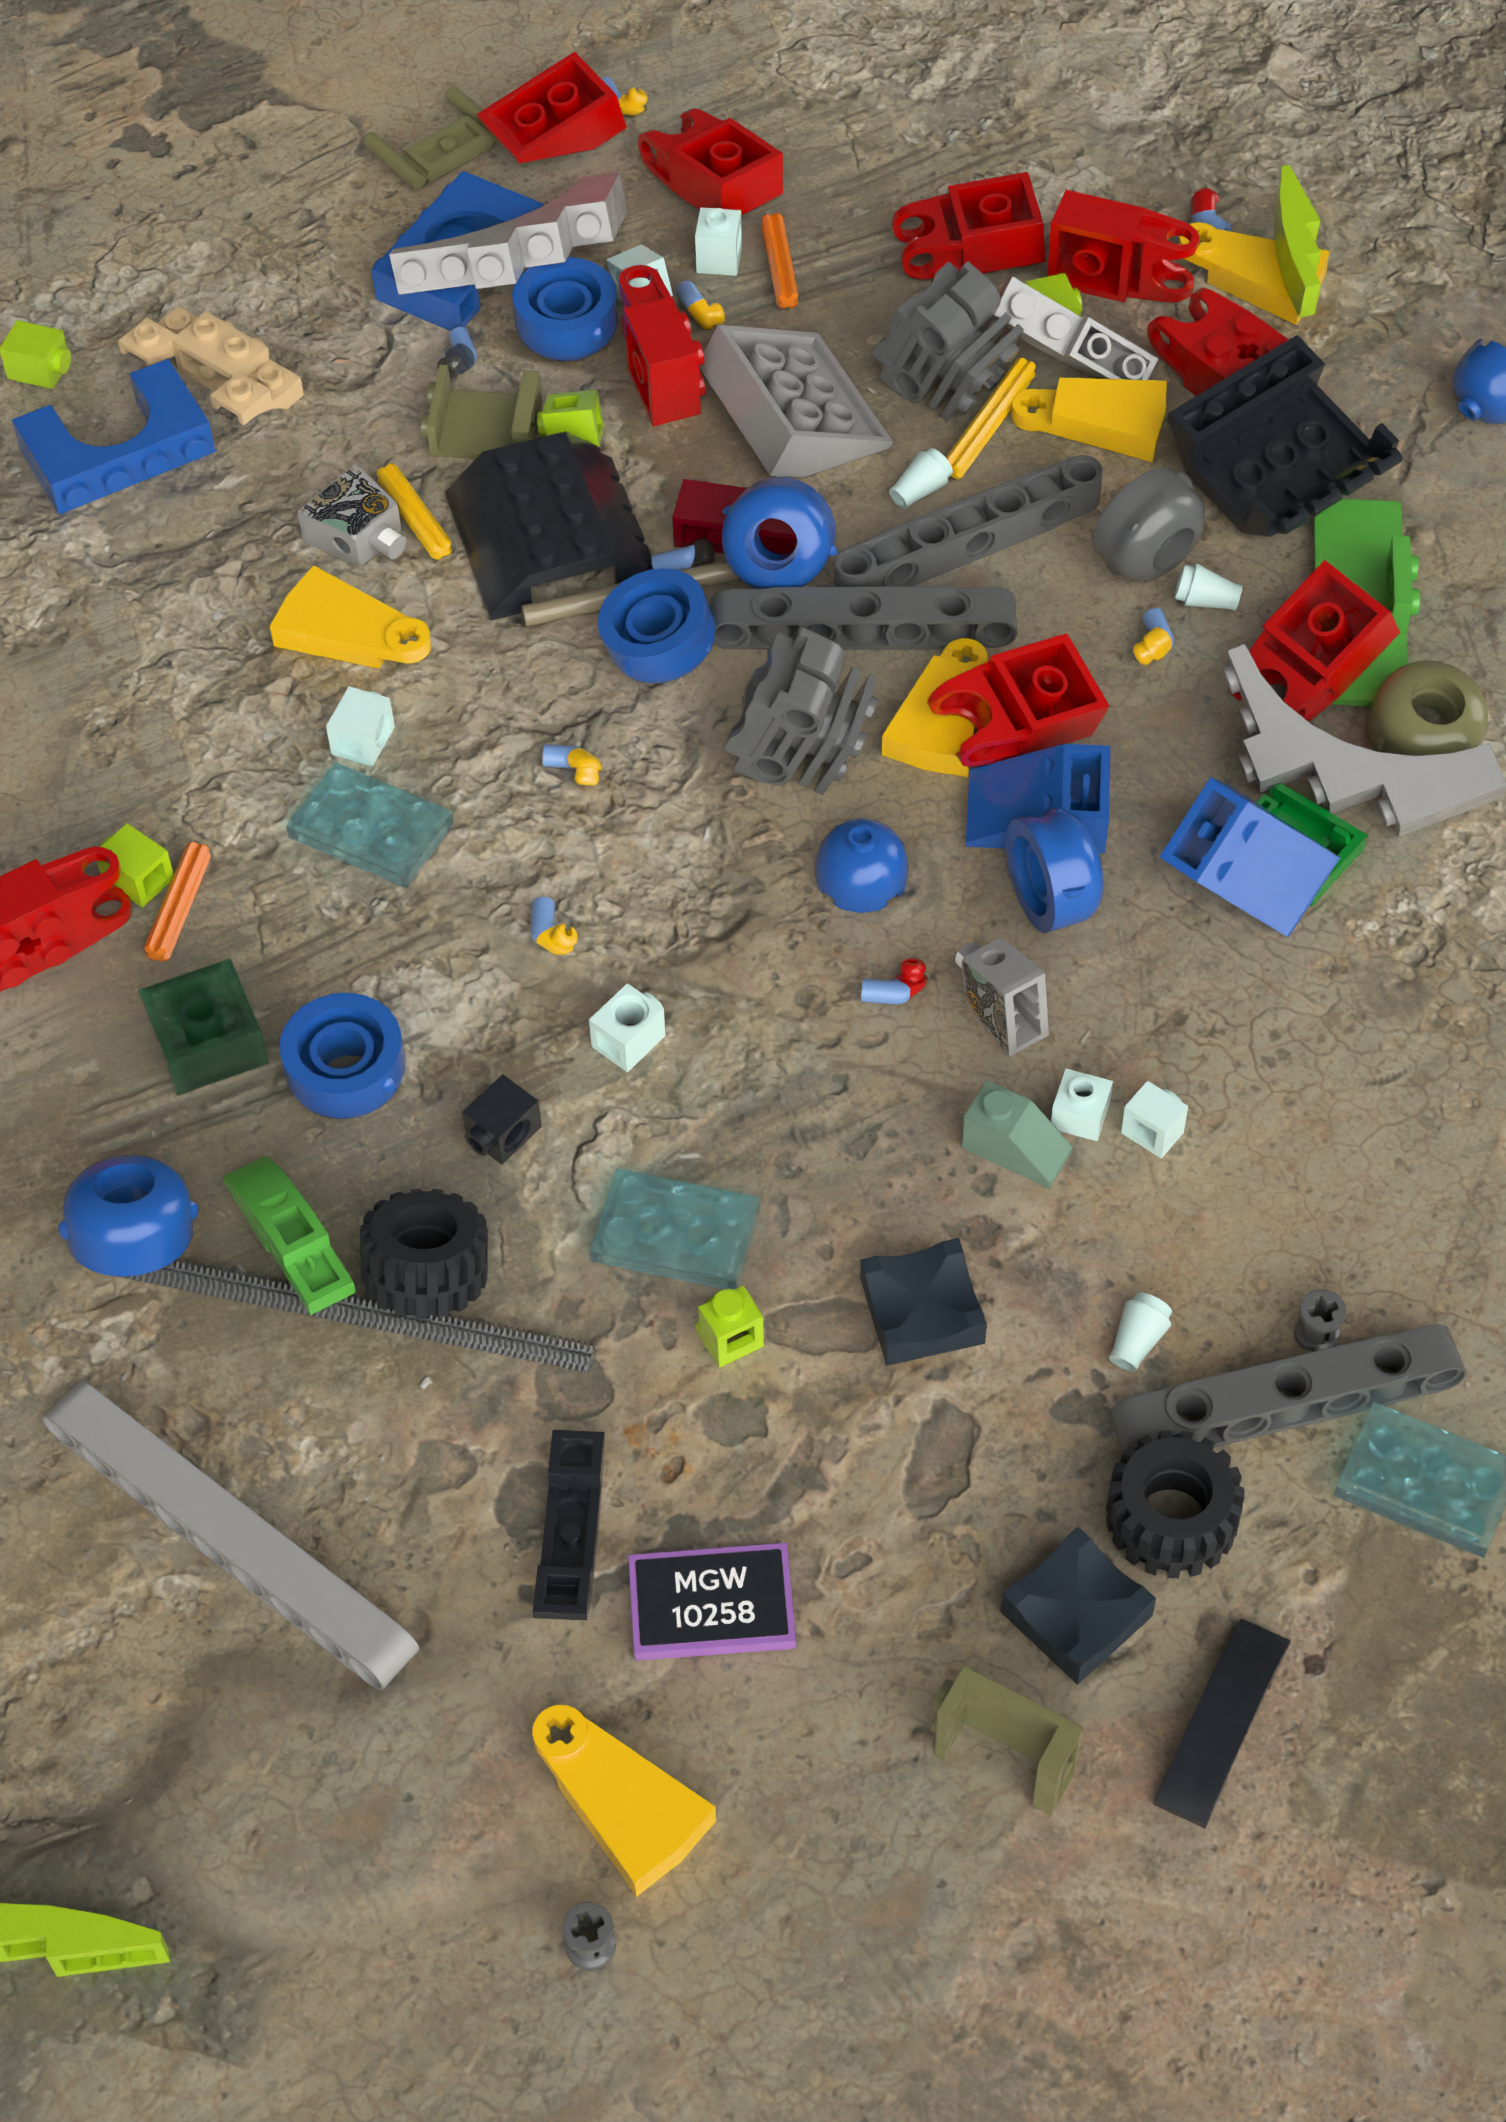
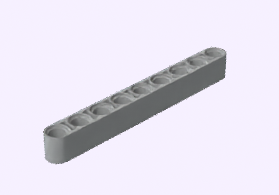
M78 1381L42 1416L45 1426L60 1442L373 1688L379 1691L383 1690L418 1653V1644L402 1626L85 1381Z

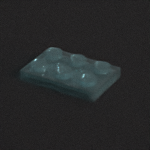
M335 762L286 827L289 838L407 888L451 828L454 818L451 810Z
M616 1168L590 1249L591 1261L721 1289H737L761 1209L760 1197Z
M1373 1402L1336 1486L1334 1496L1485 1558L1506 1506V1455Z

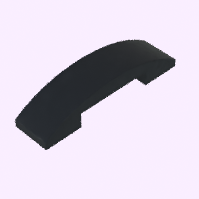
M552 1430L548 1466L549 1489L540 1566L537 1567L533 1618L587 1620L598 1546L605 1432Z
M1240 1619L1196 1706L1157 1795L1155 1806L1206 1829L1225 1788L1232 1766L1266 1692L1270 1690L1291 1640L1247 1620Z

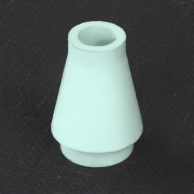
M929 448L926 452L919 451L896 484L889 489V495L896 505L902 509H907L914 502L946 486L948 478L953 473L952 467L945 456L934 448Z
M1197 563L1194 567L1184 564L1177 582L1174 599L1184 601L1183 606L1236 611L1243 586L1235 584Z
M1142 1292L1136 1293L1132 1300L1126 1301L1109 1360L1123 1370L1136 1372L1142 1360L1171 1327L1169 1320L1172 1314L1171 1308L1159 1298Z

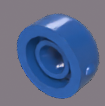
M568 257L566 262L530 267L521 274L519 280L514 285L512 298L515 328L522 342L534 353L555 361H576L597 353L613 337L618 323L616 285L611 275L594 262Z
M770 477L758 481L748 487L732 505H728L722 510V513L726 515L721 533L722 548L726 561L734 574L745 584L753 587V589L804 587L812 582L822 571L831 555H837V548L834 545L836 527L832 511L822 495L813 487L800 480L789 477ZM774 518L787 523L796 534L797 545L795 550L783 555L774 554L767 550L759 537L761 522Z
M674 569L647 570L624 580L604 600L598 616L599 634L613 663L627 677L638 682L665 683L689 674L709 654L715 639L716 624L714 615L707 603L703 589L698 581L689 574Z
M1051 808L1038 817L1023 816L1010 821L1006 832V853L1009 871L1019 902L1032 925L1038 931L1047 933L1084 922L1091 918L1102 901L1104 877L1098 849L1082 821L1075 814L1060 808Z
M334 993L319 997L305 1004L292 1015L285 1025L280 1038V1057L288 1087L303 1106L323 1117L349 1119L367 1115L387 1103L401 1085L405 1072L406 1055L403 1049V1039L398 1021L387 1007L368 996L355 993ZM342 1056L362 1057L355 1065L347 1068L327 1066L331 1061Z
M114 1156L92 1164L83 1170L69 1185L63 1203L64 1221L59 1224L58 1232L63 1239L67 1240L71 1255L79 1264L89 1270L110 1276H138L159 1270L171 1264L184 1253L193 1236L192 1220L198 1216L199 1208L195 1202L190 1201V1194L183 1178L172 1167L147 1156Z

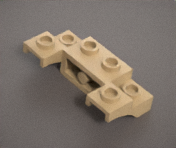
M177 306L158 323L146 317L118 340L122 354L133 353L145 361L146 367L175 356L179 371L215 391L210 395L212 407L215 409H219L221 406L238 416L239 423L245 425L252 418L267 410L278 408L287 410L304 395L301 377L269 358L268 347L261 340L251 338L236 329L230 322L220 320L207 311L197 317Z

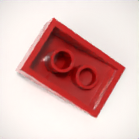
M575 51L477 114L478 120L519 164L592 150L627 128L616 93Z

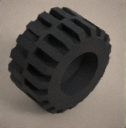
M421 1188L410 1189L411 1192L406 1194L397 1192L391 1194L388 1201H378L374 1204V1211H367L363 1218V1225L360 1226L362 1285L365 1286V1293L370 1299H377V1306L384 1310L392 1308L395 1310V1315L406 1317L408 1314L416 1315V1319H427L429 1315H436L438 1318L449 1316V1311L455 1310L459 1312L468 1307V1301H476L481 1295V1288L486 1286L488 1273V1228H486L484 1215L478 1213V1207L472 1202H463V1197L458 1194L452 1193L447 1195L443 1194V1190L433 1188L431 1191H422Z
M1171 1430L1159 1431L1158 1440L1154 1441L1149 1435L1138 1439L1137 1450L1129 1446L1122 1453L1121 1463L1116 1462L1112 1471L1106 1511H1108L1106 1518L1108 1531H1114L1112 1542L1117 1550L1127 1548L1126 1560L1135 1566L1139 1561H1142L1146 1564L1145 1572L1155 1576L1157 1570L1161 1569L1167 1571V1578L1179 1579L1180 1571L1187 1570L1189 1576L1193 1577L1201 1574L1204 1563L1212 1569L1220 1563L1222 1553L1226 1555L1229 1553L1233 1546L1234 1538L1237 1535L1245 1498L1244 1487L1240 1486L1242 1478L1238 1467L1229 1468L1231 1456L1224 1449L1216 1453L1213 1451L1215 1442L1206 1437L1203 1438L1201 1443L1192 1440V1432L1182 1431L1181 1437H1172ZM1177 1490L1193 1497L1200 1504L1203 1511L1190 1518H1170L1154 1510L1146 1498L1158 1491Z

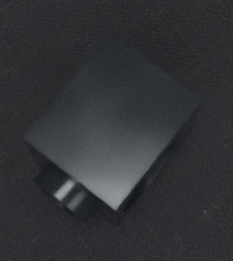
M503 1074L462 1111L466 1132L465 1139L469 1146L479 1155L486 1156L488 1154L502 1165L542 1127L539 1100Z

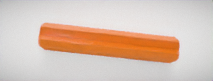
M779 213L773 215L765 214L761 219L762 232L776 304L783 310L787 307L795 308L799 303V294L784 220Z
M192 841L184 848L144 945L146 956L151 960L166 962L171 957L211 858L209 847L203 843L198 844Z

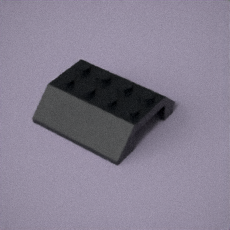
M1298 335L1175 408L1167 416L1186 474L1238 530L1244 534L1272 537L1277 533L1288 534L1309 521V515L1317 516L1342 500V495L1348 496L1374 480V475H1382L1403 461L1402 454L1397 449L1399 440L1383 423L1375 427L1372 437L1369 439L1317 385L1325 363Z
M565 431L483 451L445 491L448 506L490 621L522 613L521 605L532 603V586L612 566L614 568L615 584H620L635 574L653 569L651 553L648 546L643 543L645 538L635 514L631 513L632 506L623 484L619 483L620 477L613 459L601 453L598 446Z

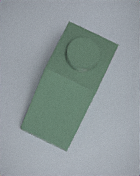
M988 1080L964 1116L962 1149L1049 1189L1072 1153V1145L1032 1100Z

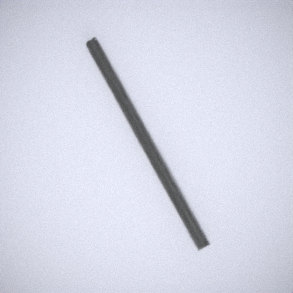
M180 1259L177 1260L176 1265L173 1261L171 1264L154 1272L124 1277V1279L142 1280V1282H148L149 1284L166 1285V1287L172 1286L173 1289L178 1288V1290L183 1289L184 1291L201 1293L203 1295L207 1294L208 1296L213 1295V1297L225 1298L227 1300L243 1301V1303L261 1305V1307L267 1306V1308L273 1307V1309L281 1311L285 1310L286 1312L291 1311V1313L297 1312V1314L309 1315L292 1285L288 1288V1281H286L283 1287L282 1280H279V1284L276 1285L275 1278L272 1284H270V1277L264 1283V1276L261 1277L259 1282L258 1275H255L253 1281L252 1274H249L248 1279H246L245 1272L242 1278H240V1271L234 1277V1270L231 1271L229 1276L228 1269H225L223 1275L221 1267L218 1273H216V1266L210 1272V1265L207 1266L205 1271L204 1264L201 1265L199 1270L198 1263H195L194 1268H192L191 1261L188 1267H186V1260L180 1266ZM352 1294L351 1300H348V1297L310 1315V1317L316 1315V1318L334 1319L335 1322L340 1320V1323L358 1324L360 1327L364 1325V1328L382 1329L384 1332H394V1334L413 1335V1338L419 1336V1339L437 1340L438 1343L443 1341V1344L461 1345L462 1348L468 1346V1349H472L474 1347V1350H486L487 1353L492 1351V1354L510 1355L511 1358L517 1356V1359H521L523 1357V1360L529 1359V1361L535 1360L536 1363L541 1361V1364L560 1365V1368L566 1366V1369H570L572 1367V1370H584L585 1373L591 1371L596 1357L593 1343H590L588 1349L586 1341L583 1347H580V1340H578L577 1346H574V1339L568 1345V1338L565 1339L563 1344L561 1336L559 1341L556 1342V1335L550 1341V1334H547L546 1340H544L543 1333H541L539 1339L537 1338L536 1331L534 1337H531V1330L525 1336V1329L519 1335V1328H517L514 1334L512 1326L509 1332H507V1325L501 1331V1324H498L497 1330H495L494 1323H492L490 1329L488 1328L487 1321L485 1327H482V1320H480L478 1326H476V1319H474L472 1325H470V1318L467 1319L466 1324L464 1323V1317H461V1321L458 1322V1315L452 1321V1314H449L448 1320H446V1316L440 1319L437 1316L433 1317V1315L427 1316V1319H416V1315L410 1314L402 1317L395 1315L394 1309L384 1310L377 1306V1299L375 1305H373V1299H370L369 1304H367V1297H364L363 1303H361L359 1295L357 1301H354V1294Z

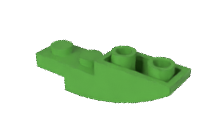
M266 1155L222 1176L225 1186L267 1253L271 1251L310 1315L356 1293L354 1281L331 1247L327 1231L295 1185L273 1160Z

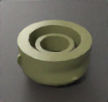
M1424 660L1411 662L1398 668L1385 679L1379 688L1366 719L1367 736L1372 749L1382 753L1411 756L1456 753L1479 746L1488 727V706L1484 694L1477 683L1460 669L1440 661ZM1428 707L1437 711L1443 717L1446 725L1425 721L1416 713L1414 708Z

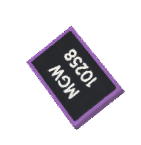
M787 1543L628 1555L635 1661L796 1649Z

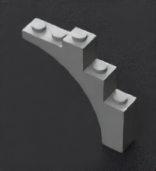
M620 172L581 177L570 190L559 198L534 211L498 225L453 238L392 249L389 256L398 295L475 284L476 289L516 284L526 267L566 262L572 248L575 246L614 241L628 212Z
M1245 644L1227 650L1228 666L1222 668L1226 683L1231 694L1239 691L1245 707L1239 709V713L1247 734L1256 733L1255 736L1243 740L1244 755L1238 757L1247 783L1255 781L1260 793L1270 790L1277 783L1287 784L1313 774V777L1307 779L1313 799L1317 805L1324 803L1327 811L1332 814L1382 796L1383 799L1377 801L1379 812L1386 827L1394 825L1398 837L1504 797L1506 781L1490 743L1456 753L1411 756L1377 752L1344 742L1310 724L1283 702L1261 675Z

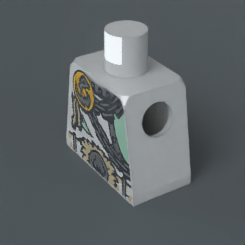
M356 464L297 511L302 539L305 543L355 566L364 565L378 552H381L390 559H396L406 547V538L400 534L401 524L397 503Z
M996 939L983 947L974 942L967 943L961 947L956 954L955 962L963 972L965 1002L1002 1050L1011 1057L1049 1036L1045 973L1005 939Z

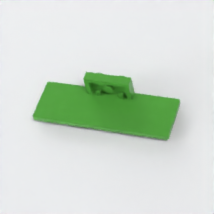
M1342 499L1317 516H1313L1314 571L1324 560L1329 562L1391 612L1400 634L1331 705L1371 706L1385 679L1398 668L1408 664V624L1410 615L1417 616L1420 606V589L1412 588V582L1417 581L1419 558L1418 555H1411L1410 536H1403L1402 507L1400 502Z

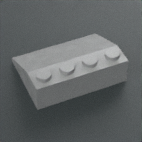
M717 325L703 352L704 365H700L699 368L770 476L807 477L891 447L892 439L819 333Z

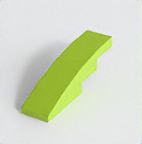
M1284 165L1281 168L1275 203L1274 234L1276 253L1285 288L1299 318L1315 315L1321 283L1316 275L1321 254L1316 244L1320 218L1291 166Z
M0 1903V1962L46 1957L57 1977L170 1962V1950L162 1933L103 1914L50 1905Z

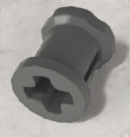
M1319 1289L1309 1292L1301 1300L1300 1318L1295 1327L1294 1335L1296 1342L1302 1349L1315 1352L1336 1347L1341 1335L1340 1327L1345 1321L1347 1311L1345 1302L1339 1295L1330 1290Z
M592 1902L576 1904L568 1910L566 1919L562 1924L567 1957L573 1965L580 1969L590 1971L600 1969L608 1964L615 1954L614 1926L612 1917L605 1907L595 1905ZM584 1916V1920L580 1921V1917ZM590 1930L594 1937L598 1936V1939L595 1942L589 1943L587 1938L581 1936L580 1933Z

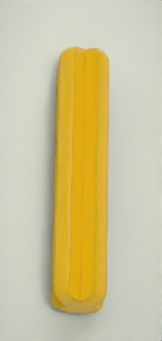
M389 463L386 467H380L377 470L379 485L395 500L399 513L429 555L435 560H440L443 556H449L452 552L451 540L398 466Z

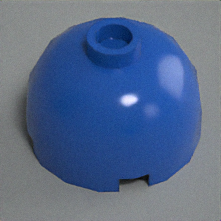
M1478 339L1455 366L1452 379L1454 393L1459 401L1457 407L1469 420L1476 421L1478 419L1488 424H1505L1506 348L1492 340L1484 346L1482 345L1483 339Z
M868 818L849 819L836 825L821 841L815 862L817 886L823 895L825 891L829 897L833 898L834 905L842 910L857 913L879 911L887 907V901L894 898L897 893L898 898L905 890L908 880L909 865L904 843L889 826L878 820Z

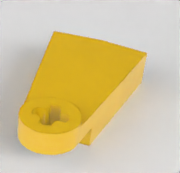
M1196 222L1190 224L1198 231L1199 241L1203 242L1200 243L1194 255L1184 259L1208 270V284L1297 325L1301 318H1299L1285 288L1277 259L1275 240L1216 229L1207 223ZM1179 236V245H1185L1190 242L1187 238ZM1320 249L1321 254L1316 275L1322 285L1327 272L1330 251Z
M1059 377L1057 390L1025 389L1018 392L1012 401L1011 419L1017 427L1026 431L1049 433L1153 463L1163 432L1166 413L1167 381ZM1029 407L1038 408L1036 413L1028 412Z
M314 565L288 593L270 624L273 645L275 647L377 669L382 666L386 659L401 663L418 662L429 654L432 646L429 628L423 621L406 616ZM411 636L416 637V641H412L409 639L411 638ZM401 640H409L406 645L401 644Z
M969 638L956 639L945 647L940 656L934 655L883 733L882 756L922 770L969 778L970 767L963 766L956 753L959 752L960 746L965 740L976 734V727L971 721L962 716L933 714L927 704V700L931 693L947 680L987 662V651L980 642ZM964 657L972 658V661L968 663L960 662Z
M554 1705L543 1710L535 1719L532 1735L537 1753L557 1779L559 1790L636 1897L681 1863L716 1822V1808L714 1805L586 1719L577 1709L568 1705ZM555 1725L563 1730L568 1725L571 1726L570 1736L572 1741L565 1744L563 1741L558 1740L551 1744L550 1728Z

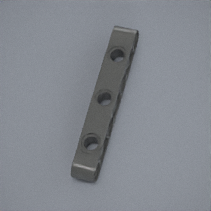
M1088 455L1074 456L883 531L873 538L850 546L837 554L834 561V587L915 586L1055 529L1063 523L1087 514L1098 507L1100 504L1103 467L1094 457Z
M885 586L726 589L716 592L710 600V609L716 624L714 644L724 649H769L777 632L795 639L802 627L832 640L843 650L945 649L950 642L961 638L976 640L985 648H997L1011 644L1017 636L1015 596L1011 591L998 587Z
M1434 1324L1391 1335L1377 1336L1136 1395L1120 1401L1111 1408L1109 1413L1123 1452L1129 1446L1137 1450L1138 1439L1149 1435L1153 1441L1158 1440L1159 1431L1171 1430L1172 1437H1181L1182 1431L1192 1432V1440L1200 1443L1206 1437L1215 1442V1448L1441 1392L1458 1385L1464 1380L1467 1372L1448 1327L1442 1324ZM1377 1367H1388L1394 1370L1396 1373H1384ZM1289 1390L1297 1394L1298 1397L1289 1398L1283 1396L1279 1391ZM1192 1414L1200 1420L1189 1422L1182 1419L1179 1415Z

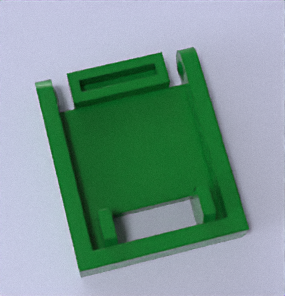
M1282 783L1272 786L1269 790V796L1263 794L1256 802L1341 857L1310 904L1312 907L1365 849L1368 835Z

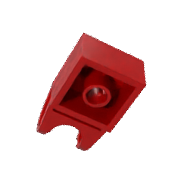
M692 108L683 112L680 116L682 119L681 134H666L659 130H647L638 137V150L645 166L672 192L698 210L701 207L741 210L742 216L783 194V153L732 118L722 121L700 109ZM649 144L655 149L657 158L653 155Z
M1028 172L948 186V193L902 206L895 212L892 218L891 226L895 237L899 241L909 243L901 253L903 270L908 276L915 279H933L934 275L947 262H950L960 271L962 266L969 261L982 274L1046 262L1044 223ZM910 217H918L923 220L918 228L905 230L900 227L902 222ZM925 253L932 255L931 260L925 265L914 266L910 263V260L915 255Z
M1066 189L1051 221L1047 277L1065 273L1073 289L1077 288L1081 293L1125 303L1128 297L1167 303L1180 302L1192 294L1194 277L1183 266L1171 260L1188 258L1194 255L1199 247L1200 236L1192 225L1144 207ZM1174 236H1182L1190 242L1185 245H1179L1169 242L1168 239ZM1167 280L1182 282L1185 286L1179 289H1171L1163 283Z
M646 265L628 267L618 277L620 295L625 307L623 308L624 316L621 324L622 334L626 343L627 370L652 426L700 415V396L706 394L705 383L699 371V366L704 365V354L699 340H692L688 316L685 311H678L672 296L655 268ZM634 278H645L650 281L644 287H633L628 284Z
M1200 288L1189 295L1188 309L1195 322H1180L1171 317L1158 316L1149 322L1147 327L1149 342L1154 351L1184 380L1183 387L1195 396L1289 340L1249 310L1208 288ZM1200 300L1206 304L1207 313L1202 308ZM1160 331L1169 338L1170 345L1163 340Z
M1324 560L1262 626L1264 631L1250 648L1249 653L1269 685L1287 687V693L1283 702L1310 722L1350 687L1400 634V631L1391 612ZM1239 691L1231 694L1237 700H1242Z
M1067 633L992 655L987 662L941 684L931 693L927 700V704L933 714L962 716L971 721L978 732L961 744L959 752L956 753L961 764L967 767L992 764L1090 737L1094 734L1110 707Z
M89 847L43 865L35 859L0 876V992L16 987L26 979L50 967L64 963L68 958L121 928L131 916L132 905L129 896L123 889L113 886L120 877L121 866L117 855L112 850L104 847ZM104 861L110 864L106 872L97 876H89L84 873L85 868L92 862ZM113 900L121 903L120 909L112 915L103 916L96 912V908L107 901Z

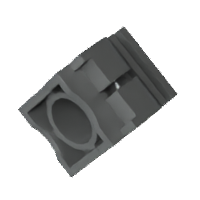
M969 261L962 266L960 271L950 262H947L934 275L931 285L926 290L908 298L896 310L890 321L891 327L888 337L883 338L878 343L872 355L884 365L879 378L895 393L911 403L920 402L940 382L939 388L928 404L930 408L935 411L954 393L941 415L947 422L959 410L966 414L978 401L975 395L984 386L991 390L1006 373L1002 365L1007 361L1010 363L1020 349L1015 344L1024 329L1017 324L998 342L1012 318L1005 312L986 330L1001 302L996 287Z
M803 627L795 639L777 632L767 652L768 660L761 667L755 669L747 683L742 697L741 719L731 729L723 750L738 757L733 770L759 782L777 786L786 784L791 779L807 754L808 756L798 784L807 787L824 762L815 792L823 795L833 779L838 782L842 780L848 768L846 759L848 756L856 758L864 744L867 733L860 729L864 717L866 716L871 719L876 708L878 698L872 696L878 678L869 674L852 700L861 670L852 667L837 692H835L846 659L844 650L838 644Z

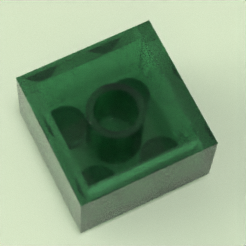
M231 958L139 989L149 1027L177 1096L269 1064L261 1029Z

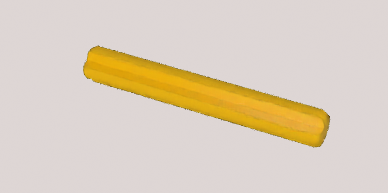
M1021 357L1013 363L945 458L952 467L953 473L951 477L958 480L964 476L1012 409L1014 396L1018 392L1025 390L1033 380L1036 368L1033 361H1027Z

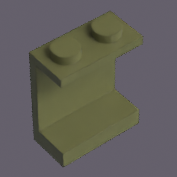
M439 365L436 382H430L428 387V406L430 411L429 413L423 412L421 419L422 438H428L430 456L476 459L483 451L536 439L538 429L537 414L541 411L543 403L540 371L523 370L519 394L451 390L448 365Z
M963 1666L954 1682L948 1679L944 1681L933 1702L932 1709L937 1711L931 1726V1731L936 1733L935 1755L945 1759L964 1724L996 1739L1039 1762L1032 1806L1053 1815L1077 1771L1084 1727Z

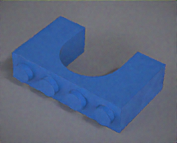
M462 171L451 184L445 186L441 195L430 207L425 208L421 212L417 221L398 237L392 248L375 262L372 268V279L376 300L448 331L456 327H465L480 310L479 292L475 288V284L398 295L389 256L390 252L396 248L426 244L486 229L544 206V204Z
M168 358L129 373L136 404L148 422L139 434L121 444L100 447L79 442L69 434L51 404L12 419L20 451L59 515L216 452L208 419Z

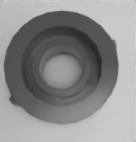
M1170 468L1153 469L1130 482L1108 504L1095 526L1093 546L1096 552L1106 561L1108 569L1113 574L1122 575L1130 581L1154 580L1179 565L1192 551L1205 525V507L1199 495L1192 489V481L1186 474L1176 473Z

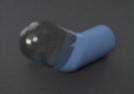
M456 327L451 330L449 340L452 348L445 352V357L441 358L437 364L438 369L439 365H448L450 379L455 378L458 373H465L477 362L476 349L465 327Z
M700 538L694 540L690 546L652 555L653 569L683 570L714 563L716 554L713 544L707 539Z

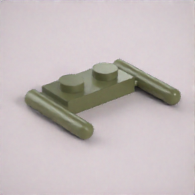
M451 87L447 90L446 99L465 116L405 149V155H399L373 132L367 133L364 136V145L416 190L425 184V180L431 183L493 148V142L499 143L478 120L477 114L483 109L457 87Z

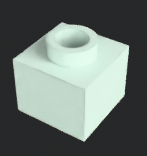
M1065 1069L1052 1107L1051 1123L1060 1132L1098 1141L1110 1105L1113 1081Z
M1147 1081L1126 1104L1121 1133L1162 1159L1184 1133L1188 1105L1184 1104L1172 1091L1160 1089Z

